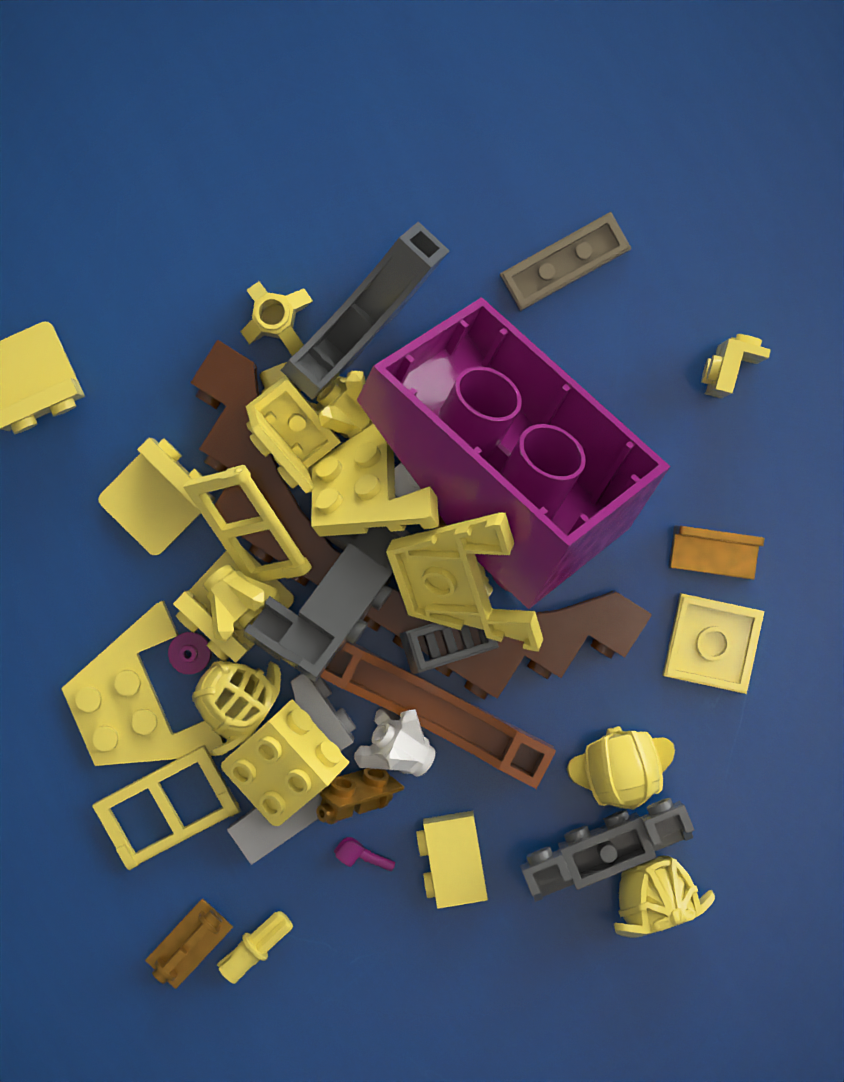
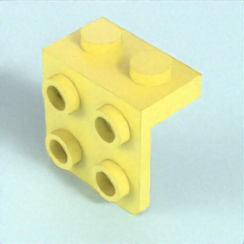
M46 321L38 323L0 341L1 430H12L14 434L24 432L38 424L37 418L50 412L53 417L66 413L77 407L75 404L76 400L85 397L51 323Z
M284 375L246 406L250 420L246 425L252 433L249 437L256 448L265 457L270 453L273 454L274 459L279 464L277 470L292 489L299 485L307 494L314 489L308 468L341 442L333 430L321 427L317 411L294 383Z
M149 437L137 449L140 454L99 495L98 500L100 505L151 555H160L201 514L183 486L188 480L203 477V475L195 468L189 473L178 462L182 455L166 439L163 438L160 442H157ZM209 492L206 493L213 502L215 498Z
M245 550V552L250 557V559L256 567L262 566L247 550ZM225 551L188 591H184L173 605L180 610L175 616L185 627L193 633L199 628L211 640L207 646L218 658L224 662L231 658L236 663L255 644L244 637L245 629L241 631L234 630L232 636L227 641L214 638L211 603L206 597L209 592L203 586L204 582L214 572L227 564H230L235 571H239L231 556ZM277 579L262 582L278 589L280 595L279 603L289 608L293 604V594Z
M291 699L259 730L232 752L221 763V768L270 824L280 826L326 788L350 762L343 756L337 745L331 742L316 726L309 714Z

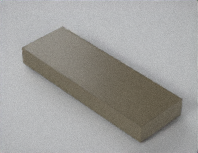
M609 212L500 273V277L521 312L630 251L632 248L612 212Z

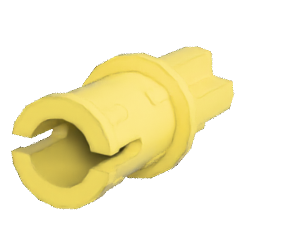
M282 911L273 913L252 934L245 933L242 936L243 941L217 963L221 974L229 982L236 984L252 966L260 960L265 961L268 958L267 952L293 928L291 920Z

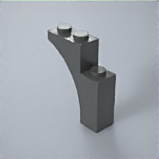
M417 222L397 239L352 295L310 340L288 360L280 371L298 389L302 390L313 400L351 366L376 334L399 314L450 250L421 223Z

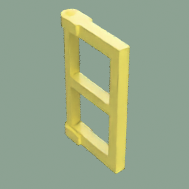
M245 465L188 480L183 486L239 570L245 576L260 582H266L281 578L289 579L303 576L312 569L308 559L302 555L252 480L251 473ZM240 485L260 516L226 524L206 493ZM270 530L289 560L256 567L236 537Z
M205 745L92 805L128 870L139 866L140 863L216 823L241 812L239 803L224 781ZM198 762L222 807L184 827L160 782ZM148 788L173 833L135 853L111 807Z

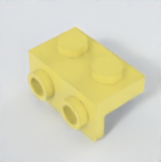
M737 334L736 338L731 337V339L729 338L719 344L716 355H713L712 359H707L703 370L701 383L708 384L705 394L717 398H724L733 394L741 360L758 364L769 358L771 349L761 347V339L744 334Z

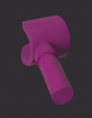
M353 837L344 838L334 850L336 857L348 867H352L359 857L365 862L391 872L395 866L394 861L365 849Z

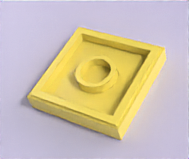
M680 593L662 675L747 694L765 611Z

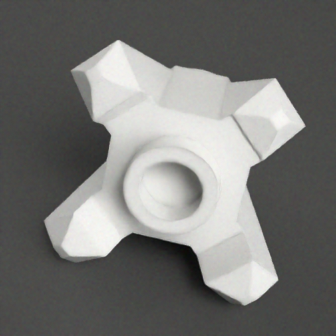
M380 708L376 711L374 721L378 726L372 735L371 740L373 744L371 746L361 745L354 754V759L359 768L399 770L404 774H413L416 777L427 772L435 759V749L429 745V739L423 735L416 709L400 713L401 719L395 713L385 708Z

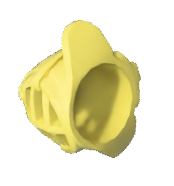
M217 661L213 662L211 667L200 678L195 692L192 694V701L195 703L203 720L212 727V731L220 734L227 740L226 743L211 750L216 756L234 749L251 737L269 713L280 692L281 672L277 664L270 661L267 675L264 676V672L260 668L255 670L244 664Z
M617 726L608 728L605 736L588 744L585 754L572 758L568 763L567 772L575 784L592 791L599 805H611L634 810L651 798L653 794H659L662 791V773L672 763L675 748L674 744L667 738H652L648 732L622 731L621 727Z
M657 856L653 860L621 873L622 878L619 885L620 910L618 912L627 924L614 923L615 932L620 936L637 938L686 923L703 914L712 905L715 895L712 890H709L699 899L697 886H694L689 874L677 862V859L670 856Z

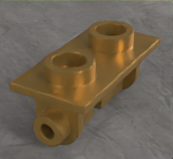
M365 768L335 777L326 788L318 793L322 800L321 805L316 809L317 817L321 822L334 824L340 820L352 817L353 811L362 814L371 810L385 808L392 800L393 793L404 790V786L384 769Z
M202 898L145 961L155 969L152 974L160 983L165 984L169 982L176 989L227 935L233 926Z

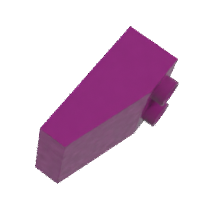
M482 297L374 365L357 398V402L420 489L430 486L438 497V513L447 526L495 513H506L514 539V546L510 555L475 554L477 561L492 575L495 582L504 590L512 593L528 609L629 530L671 467Z

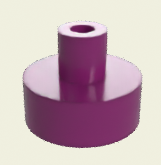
M191 631L184 632L175 637L168 649L171 665L183 674H196L205 669L212 657V651L207 646L209 643L208 639L198 632L193 633ZM187 650L191 651V657L186 655Z

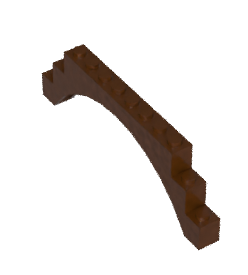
M217 340L190 382L199 388L195 396L216 410L220 403L226 405L199 450L208 455L204 462L218 472H223L228 468L240 465L247 467L251 473L252 480L302 555L308 559L312 566V569L307 574L292 579L305 587L309 580L319 585L341 553L326 538L320 537L312 528L311 521L303 513L287 483L278 472V466L273 454L270 453L265 457L249 437L252 433L246 425L250 421L246 406L260 395L257 365ZM240 485L225 488L214 505L226 524L260 516ZM270 530L241 536L252 543L248 551L270 564L273 558L280 562L289 560ZM392 588L393 591L382 608L378 611L372 607L363 620L368 623L369 628L376 632L383 626L394 633L395 637L392 642L404 649L400 633L433 622L409 616L400 591ZM612 590L603 595L558 610L536 612L543 636L539 652L523 649V641L504 636L502 642L497 641L499 648L434 669L447 677H450L453 671L467 679L464 687L484 700L488 694L498 699L524 656L531 659L527 667L544 678L549 679L552 673L562 678L588 635L594 638L590 646L608 658L612 659L615 653L625 658L652 614ZM468 626L474 646L481 644L477 629ZM451 628L458 651L463 650L464 647L458 629ZM440 630L435 631L434 635L441 656L447 655ZM423 635L417 637L421 651L429 655Z

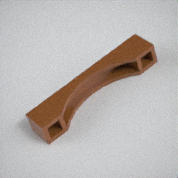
M347 641L342 650L338 651L320 676L328 682L395 714L400 715L404 711L416 709L421 727L537 789L556 753L553 745L412 674L410 671L356 643L352 645Z

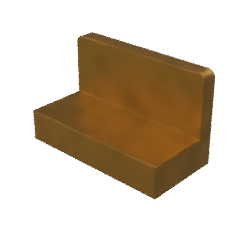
M674 526L669 567L754 580L759 546H764L765 538L687 526Z

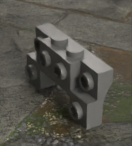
M385 526L371 527L364 534L323 536L342 549L343 552L303 605L299 614L296 615L269 596L265 602V608L253 624H249L244 630V637L277 660H284L316 683L347 641L354 645L368 626V623L363 619L371 608L374 607L379 611L391 595L393 589L388 585L394 573L386 551L391 540L412 534L406 530L390 532Z
M666 798L647 806L649 813L643 816H639L636 812L629 815L627 810H621L603 819L605 825L589 831L588 826H582L564 834L566 841L558 844L560 849L552 852L550 847H545L526 856L528 862L520 866L535 902L542 900L546 895L571 885H575L577 890L657 858L655 854L657 850L682 840L692 839V831L695 830L685 805L681 801L673 803L671 798Z

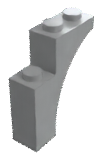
M302 673L293 678L291 685L297 705L309 714L316 726L331 742L337 745L340 751L352 744L355 738L351 732L356 729V726L343 708L336 711L327 697L332 692L324 679L319 677L315 683ZM317 794L280 826L270 824L259 810L254 807L230 824L227 831L252 865L318 819L316 809L321 805L322 797Z

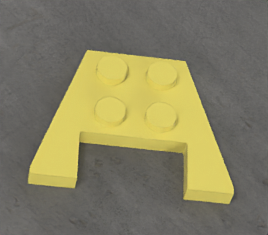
M374 424L331 450L312 465V484L314 489H312L311 526L320 537L364 534L371 527L386 526L390 532L404 531L406 525L420 524L423 529L439 527L438 497L430 486L395 498L394 451Z
M495 513L391 540L386 553L409 616L461 630L463 625H468L484 630L486 638L502 642L504 636L523 641V649L539 652L543 636L536 612L493 609L475 554L510 555L514 546V539L506 513Z
M164 601L156 603L61 688L95 766L178 759L205 745L211 756H216L211 750L225 743L223 736L212 731V727L205 721L173 733L139 653L179 635Z

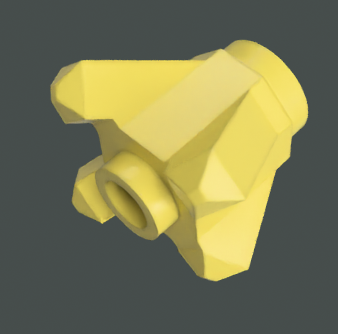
M260 281L247 289V292L254 300L252 320L240 332L249 345L262 336L280 338L293 356L304 346L293 330L295 315L298 311L303 310L312 303L313 300L304 288L284 296L268 293Z
M351 371L347 374V377L338 376L318 394V404L310 403L317 411L321 427L331 429L336 433H340L344 438L350 439L373 424L357 402V398L366 382L364 372Z
M230 564L218 569L203 584L204 588L209 592L206 597L211 603L214 638L221 641L230 639L234 630L241 631L246 629L249 624L252 625L262 612L261 608L265 607V602L269 596L278 602L280 600L277 588L247 577L240 570L235 571Z

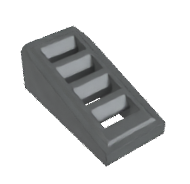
M431 623L400 633V639L412 674L499 648L496 640L486 638L484 630L478 628L476 629L481 644L474 646L468 625H463L462 629L458 630L464 647L460 651L457 649L451 627ZM440 630L447 655L444 656L440 654L434 632ZM422 635L430 657L428 661L424 660L417 638Z

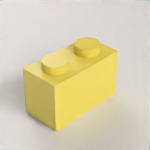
M473 811L423 819L424 830L416 831L420 857L429 856L431 872L423 873L427 898H436L437 909L487 901L488 897Z

